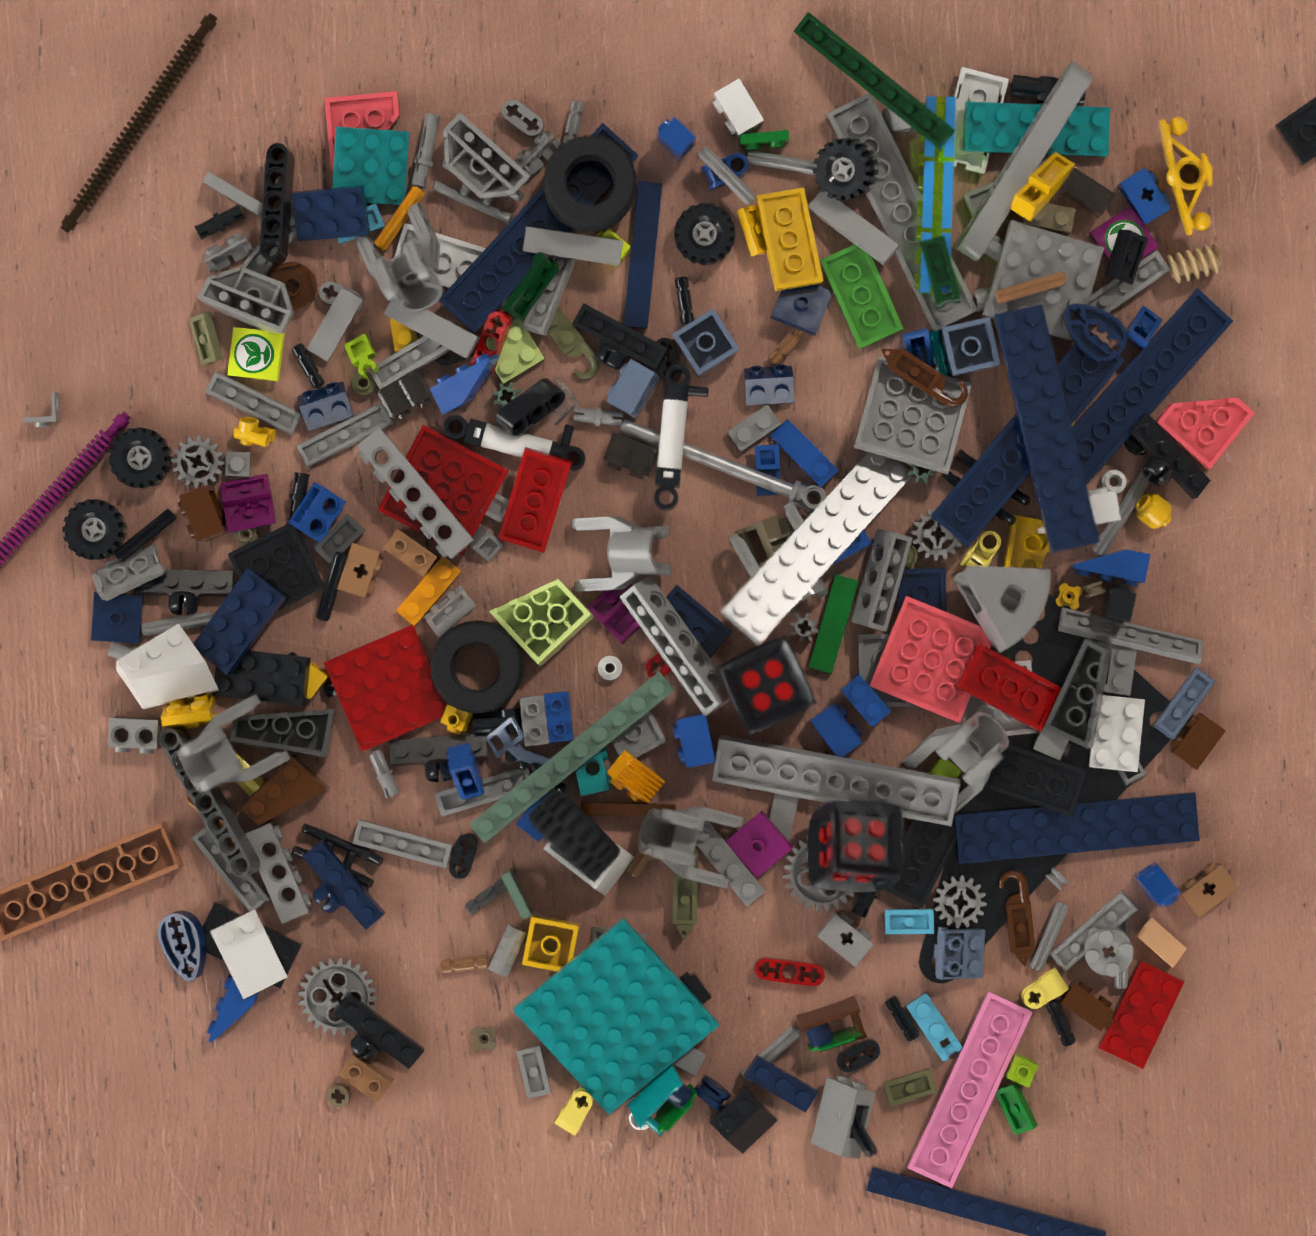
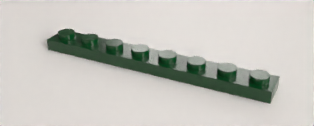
M808 12L793 31L938 149L941 150L956 131L811 13Z

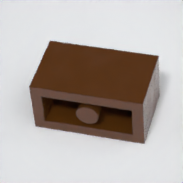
M1198 713L1196 716L1193 714L1185 724L1187 729L1182 735L1178 734L1172 741L1171 746L1173 748L1170 751L1195 770H1198L1226 731L1202 713Z

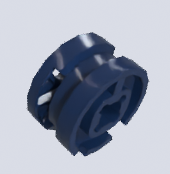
M704 1075L701 1079L702 1083L694 1088L697 1096L714 1109L720 1111L723 1108V1102L729 1100L732 1095L717 1081Z

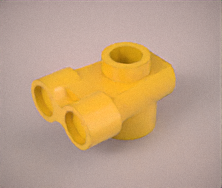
M242 417L239 419V425L234 428L233 437L240 439L242 445L251 446L256 444L268 447L269 443L275 440L276 430L258 427L259 420L256 418Z

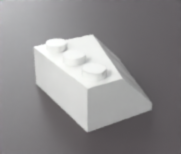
M179 624L116 660L118 674L143 709L172 703L173 700L185 697H196L198 694L206 692L213 693L219 691L205 660Z

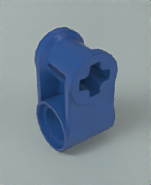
M736 153L721 159L738 178L743 177L748 172V160L742 154ZM734 160H742L745 166L743 170L736 172L731 169L732 162ZM707 164L701 167L709 181L710 191L726 185L718 175V179H715L713 170Z

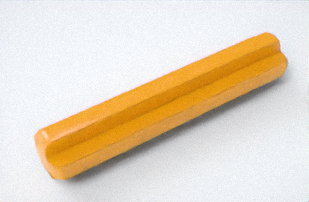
M413 186L378 235L374 241L378 248L384 251L387 250L408 220L409 207L422 200L425 193L419 187Z

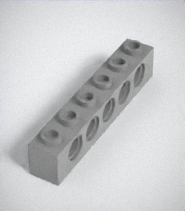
M380 427L357 445L360 449L357 453L366 465L370 462L375 467L374 475L381 483L386 481L390 485L389 493L397 502L402 500L407 506L404 509L413 521L416 518L423 525L420 530L428 539L432 537L438 543L435 548L444 558L449 556L453 559L475 541ZM380 451H387L389 454V460L385 464L377 462L376 457ZM401 469L405 473V478L401 483H395L392 479V474L395 470ZM412 488L419 489L421 493L419 500L416 502H411L408 499V492ZM427 507H433L436 510V517L431 521H427L423 516V511ZM444 525H448L452 530V535L448 539H442L439 536V529Z
M651 576L636 583L620 596V599L705 716L731 699L722 674Z

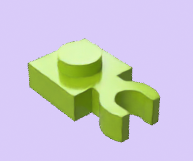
M365 333L344 344L351 363L358 367V371L363 378H368L366 370L369 367L376 373L379 372V367L371 360L377 355L369 337Z

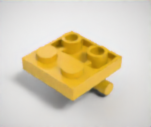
M206 692L198 694L196 697H185L165 704L161 715L162 726L168 725L169 729L179 727L190 729L208 724L217 715L213 713L216 703L215 695L207 694Z

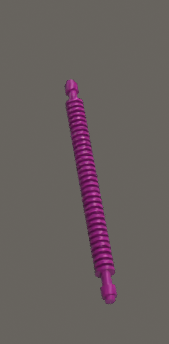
M125 411L122 414L118 413L113 419L114 423L105 432L101 429L99 433L102 436L96 434L94 437L97 441L93 438L90 441L93 446L88 443L86 447L89 450L83 448L82 452L84 455L82 453L78 454L80 460L75 457L73 459L75 463L70 462L69 465L72 469L67 466L65 470L68 473L62 471L61 475L63 478L61 476L56 478L59 483L54 480L52 484L55 487L50 485L48 487L50 491L46 489L44 491L45 495H40L42 501L40 499L35 501L38 506L33 503L31 507L34 510L29 508L27 510L29 514L25 512L23 514L24 518L20 517L19 522L14 524L16 528L13 526L10 528L13 533L8 531L6 533L8 537H2L3 541L0 540V563L2 565L6 563L4 559L8 560L10 558L8 554L12 556L14 554L13 550L17 551L18 546L23 544L20 539L25 542L27 538L24 535L29 537L31 535L29 531L34 532V527L38 528L39 526L38 522L42 523L44 521L41 516L45 519L48 517L45 512L48 514L52 512L49 507L55 509L56 505L54 503L59 505V499L63 500L65 498L63 494L66 496L69 494L66 489L70 491L73 489L70 484L76 486L77 482L75 479L80 482L81 477L79 475L84 477L86 475L84 471H90L87 466L91 468L94 466L91 461L98 462L96 456L98 458L103 456L100 451L103 454L107 452L104 447L107 449L111 447L108 442L112 443V438L120 429L124 430L130 423V415Z

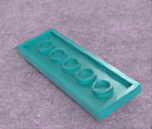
M965 102L963 151L1013 153L1042 105ZM1075 106L1045 155H1052L1057 152L1060 155L1108 157L1110 107Z

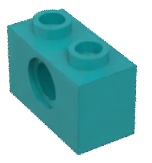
M606 746L575 770L581 796L610 790L609 784H612L610 782L612 777L606 773L608 770H606L604 760H608ZM588 762H597L600 766V771L595 775L589 774L586 771V764Z

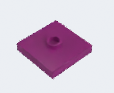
M762 810L725 841L756 878L793 849V845Z

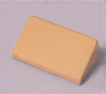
M1151 916L1134 934L1172 968L1187 949Z

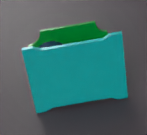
M671 1064L627 1105L640 1129L647 1124L660 1137L665 1131L668 1132L693 1106V1100L697 1092L691 1083L685 1085L682 1082L674 1065ZM656 1112V1117L653 1119L651 1116Z

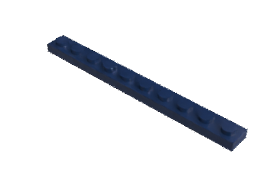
M874 1166L871 1168L866 1186V1191L1028 1236H1106V1230Z

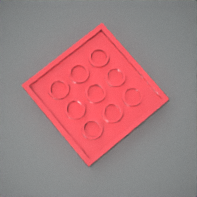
M905 596L869 686L960 723L971 695L956 686L977 645L982 644L991 648L992 644L981 626Z

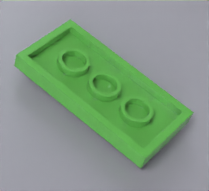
M854 244L820 260L858 349L904 329L873 258Z

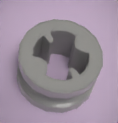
M1052 867V872L1046 874L1045 877L1061 891L1063 889L1062 885L1068 884L1069 881Z

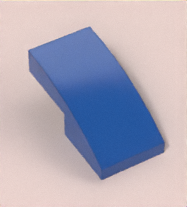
M779 445L755 446L756 470L780 479ZM756 485L757 496L780 495Z

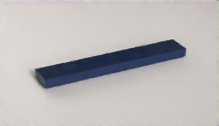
M638 181L624 325L628 327L648 329L663 183Z

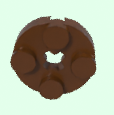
M286 262L279 265L272 273L270 278L280 281L286 286L290 285V280L299 283V288L296 289L295 293L287 290L293 311L302 310L315 300L317 280L313 272L305 265L298 262Z

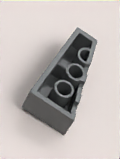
M1092 639L1084 640L1044 728L1087 749L1093 748L1112 652L1111 648Z
M325 709L240 716L233 720L229 741L234 744L283 752L287 750L289 753L328 759L336 710Z

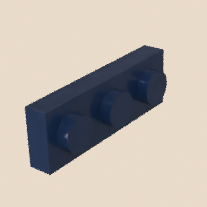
M759 1055L755 1056L744 1073L747 1079L805 1113L819 1093L815 1088Z

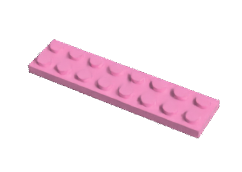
M987 991L964 1041L963 1048L958 1054L907 1166L908 1169L953 1188L1033 1011Z

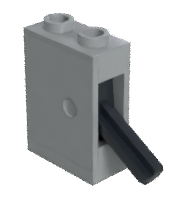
M837 1075V1078L826 1077L811 1144L841 1157L860 1159L862 1151L867 1158L876 1155L877 1147L866 1131L875 1092L866 1089L867 1084L857 1081L851 1082V1078L847 1076Z

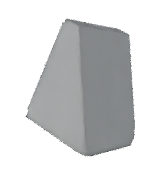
M484 526L477 530L473 537L475 541L469 545L487 562L504 546Z

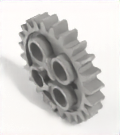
M806 835V843L797 840L799 848L791 850L794 855L785 856L790 861V865H783V868L789 870V873L783 875V878L790 879V882L785 887L794 889L790 896L799 895L797 903L801 904L806 900L805 908L809 909L814 904L815 911H819L821 905H823L825 911H829L830 904L838 909L839 900L846 904V895L854 897L853 892L833 891L830 894H825L823 889L813 887L811 883L803 885L801 876L803 873L808 872V868L802 865L803 862L808 863V835Z
M331 956L329 964H326L321 959L319 962L320 968L312 965L313 974L305 973L304 976L309 981L300 982V985L305 990L298 991V995L304 997L298 1004L306 1005L301 1013L310 1014L307 1022L316 1021L314 1029H317L320 1025L324 1026V1034L329 1028L332 1029L333 1036H335L337 1029H340L343 1035L346 1034L348 1027L352 1032H355L356 1029L341 1018H333L331 1016L330 1009L336 1007L341 1000L339 998L335 1000L332 998L334 992L324 984L323 979L329 982L336 993H343L341 999L348 992H358L361 996V1001L374 1010L375 1006L370 1004V1002L376 1001L377 997L371 995V993L375 992L377 987L369 986L374 978L366 979L365 976L369 970L366 969L361 972L359 970L360 962L355 967L352 966V958L347 963H343L342 956L339 957L338 962H334ZM340 973L344 975L346 981L343 984H336L332 976ZM323 989L327 993V998L324 1000L317 999L314 991Z

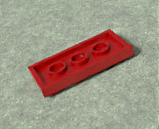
M525 447L498 539L545 553L572 461Z
M982 644L977 645L956 686L1038 732H1042L1062 689Z
M1139 960L1128 983V987L1125 989L1113 1015L1115 1017L1114 1021L1106 1029L1098 1048L1144 1069L1185 981Z

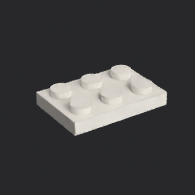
M1103 695L1094 745L1089 751L1088 767L1138 772L1144 699Z

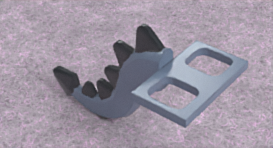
M513 716L485 737L496 758L505 754V761L507 763L516 761L522 771L528 765L533 771H536L549 760L544 754L526 751L520 743L517 744L525 736ZM510 723L514 725L518 732V737L514 740L511 739L506 730ZM496 735L499 736L504 745V748L499 752L492 743V738ZM562 780L554 788L559 789L565 794L566 785Z

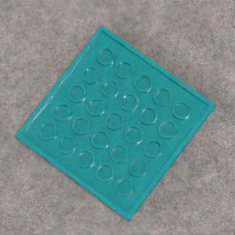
M624 917L513 1007L514 1013L608 1115L719 1027L718 1020Z

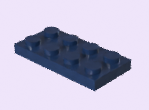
M247 568L193 643L198 652L226 675H231L287 597L254 570Z

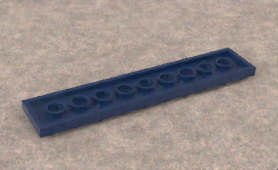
M604 123L592 134L593 136L597 135L608 138L610 141L620 145L621 149L623 148L629 155L632 163L639 157L634 150ZM586 162L575 166L567 178V189L570 196L576 202L588 206L595 205L613 185L610 172L602 165L593 162ZM543 187L438 301L473 334L486 322L489 314L495 312L514 292L533 264L535 253L523 252L526 227L569 233L572 229L569 228L570 226L561 223L553 215L546 202Z
M1198 288L1195 289L1151 338L1148 345L1139 351L1072 426L1086 484L1130 437L1131 433L1129 431L1141 415L1145 413L1150 414L1233 322L1228 315Z
M1040 304L995 314L993 317L1050 554L1097 544L1100 540L1043 305Z
M1074 344L1059 361L1057 367L1071 424L1125 361L1122 357L1117 356L1108 361H1095L1087 357ZM1017 413L930 515L966 547L970 546L1031 473Z
M1196 792L1081 802L1077 804L1073 817L1041 806L954 815L959 864L1200 841Z

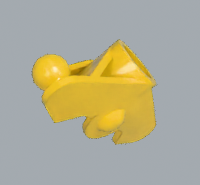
M1174 117L1170 120L1169 124L1166 123L1164 118L1159 119L1167 168V182L1171 187L1187 236L1193 234V228L1198 231H1204L1210 227L1211 218L1207 213H1195L1192 219L1190 214L1204 183L1206 182L1208 187L1212 186L1213 168L1205 153H1200L1199 159L1171 137L1170 133L1175 136H1181L1187 131L1188 124L1184 118ZM1173 150L1182 157L1177 163H1175ZM1183 166L1191 167L1195 171L1197 176L1195 183L1187 184L1181 180L1180 170ZM1192 193L1187 205L1183 195Z

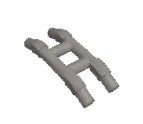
M444 159V161L442 162V167L445 168V169H447L446 166H445V159ZM434 181L432 189L442 195L507 223L514 219L513 214L491 205L494 198H486L480 201L469 196L471 190L464 183L460 191L438 181ZM518 191L515 195L506 197L521 201L524 193Z

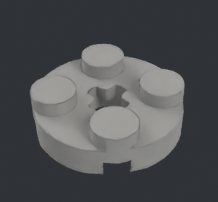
M1108 926V928L1096 929L1090 933L1085 941V959L1089 967L1098 974L1115 977L1123 972L1133 959V946L1130 938L1123 930L1117 927ZM1113 946L1114 954L1112 956H1104L1105 952L1102 949Z

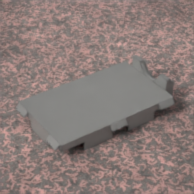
M153 544L145 549L141 547L124 562H120L116 558L105 563L106 567L97 569V573L92 574L101 599L108 601L163 575L166 570L164 565H161L158 557L157 545L154 546Z

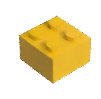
M532 914L522 965L557 972L574 957L580 923Z

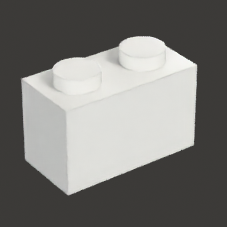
M740 78L714 93L715 100L712 103L719 114L723 112L728 121L725 122V125L731 135L736 134L739 138L740 134H747L764 123V119Z

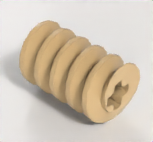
M1214 243L1212 249L1208 245L1203 246L1202 252L1199 248H1194L1193 255L1189 250L1184 251L1183 256L1177 252L1174 255V260L1171 255H1167V263L1171 269L1170 274L1172 278H1175L1176 282L1180 284L1181 276H1184L1188 282L1192 273L1196 279L1200 278V271H1203L1206 277L1209 276L1210 269H1213L1215 274H1219L1221 256L1217 244Z

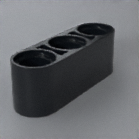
M543 378L503 406L496 415V421L511 435L518 436L557 409L564 402L565 392L548 378Z

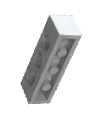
M877 528L851 622L887 632L912 537Z
M271 822L245 833L260 860L259 872L281 923L283 924L311 911L310 906L313 903L308 892H303L300 885L303 883V879L298 869L294 871L291 861L294 859L288 847L285 848L281 839L284 838L280 826H275L274 822ZM266 843L275 845V855L270 856L265 853L264 847ZM276 865H281L285 868L286 875L284 878H278L274 874ZM289 887L295 891L294 900H287L284 897L283 891L285 888Z

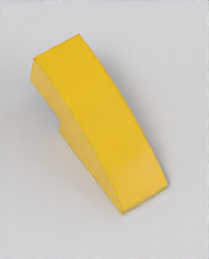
M1057 152L1053 153L1030 175L1028 183L1015 194L1010 209L1031 221L1058 191L1074 169L1075 163Z

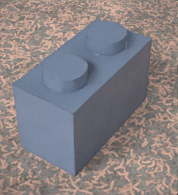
M630 359L628 364L625 363L621 368L620 378L616 385H612L609 389L607 402L637 419L658 383L660 376Z

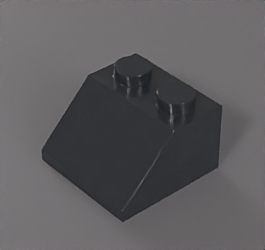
M745 1085L723 1104V1108L720 1111L717 1110L709 1118L710 1124L742 1154L778 1121Z

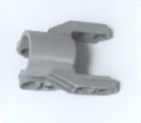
M418 202L409 207L408 215L420 243L414 238L402 244L403 253L387 261L381 256L378 247L373 244L367 235L361 236L356 240L368 272L377 279L384 296L390 302L397 299L400 308L406 312L422 311L433 306L439 301L443 293L436 275V271L439 268L440 243L426 211Z
M790 502L783 507L786 511L787 520L795 532L804 521L793 502ZM735 533L728 538L749 576L752 578L760 570V567L744 539ZM821 577L786 614V617L792 613L795 614V611H797L795 606L804 599L814 594L818 598H823L824 595L829 593Z
M619 516L571 519L572 529L577 531L610 529L607 557L612 568V578L580 579L574 582L575 592L619 590L626 588L643 576L672 575L671 565H668L667 562L654 563L651 553L652 539H664L670 536L669 526L640 527Z
M257 694L215 715L198 739L179 748L180 750L177 751L179 760L197 792H204L221 782L251 781L291 759L286 750L282 753H275L243 769L221 726L250 712L256 705L261 703Z
M977 712L963 725L957 724L936 729L902 761V764L908 770L916 768L935 749H937L936 753L943 760L950 758L965 773L962 779L967 783L958 791L955 814L983 789L988 782L992 768L1003 757L1001 753L1009 746V739L998 721L986 713Z
M699 806L678 811L651 808L646 813L640 827L638 837L639 851L660 859L679 877L727 889L729 879H726L723 875L693 868L697 856L693 853L698 833L703 831L705 821L736 828L743 827L744 818Z

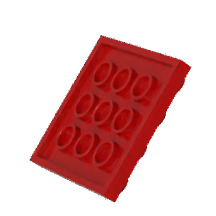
M422 425L406 455V459L473 538L509 470L425 425ZM398 470L393 480L395 483H401L404 480V471ZM389 487L378 511L424 535L420 530L423 525L417 518L413 521L404 510L407 506L402 500L397 502L389 493L391 489ZM410 489L408 499L411 502L419 500L421 496L419 489ZM427 507L423 511L424 518L427 521L433 520L436 517V510L433 507ZM444 525L439 529V536L442 539H448L452 535V530L448 525ZM467 546V547H466L463 551H461L459 554L462 555V556H464V554H465V552H466V550L468 549L469 546Z
M413 625L323 662L361 752L440 719L444 715L447 703L435 689L436 687L431 678L430 663Z

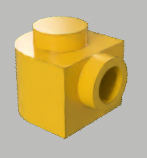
M447 704L440 723L448 725L446 730L460 735L461 731H467L473 713L458 710Z

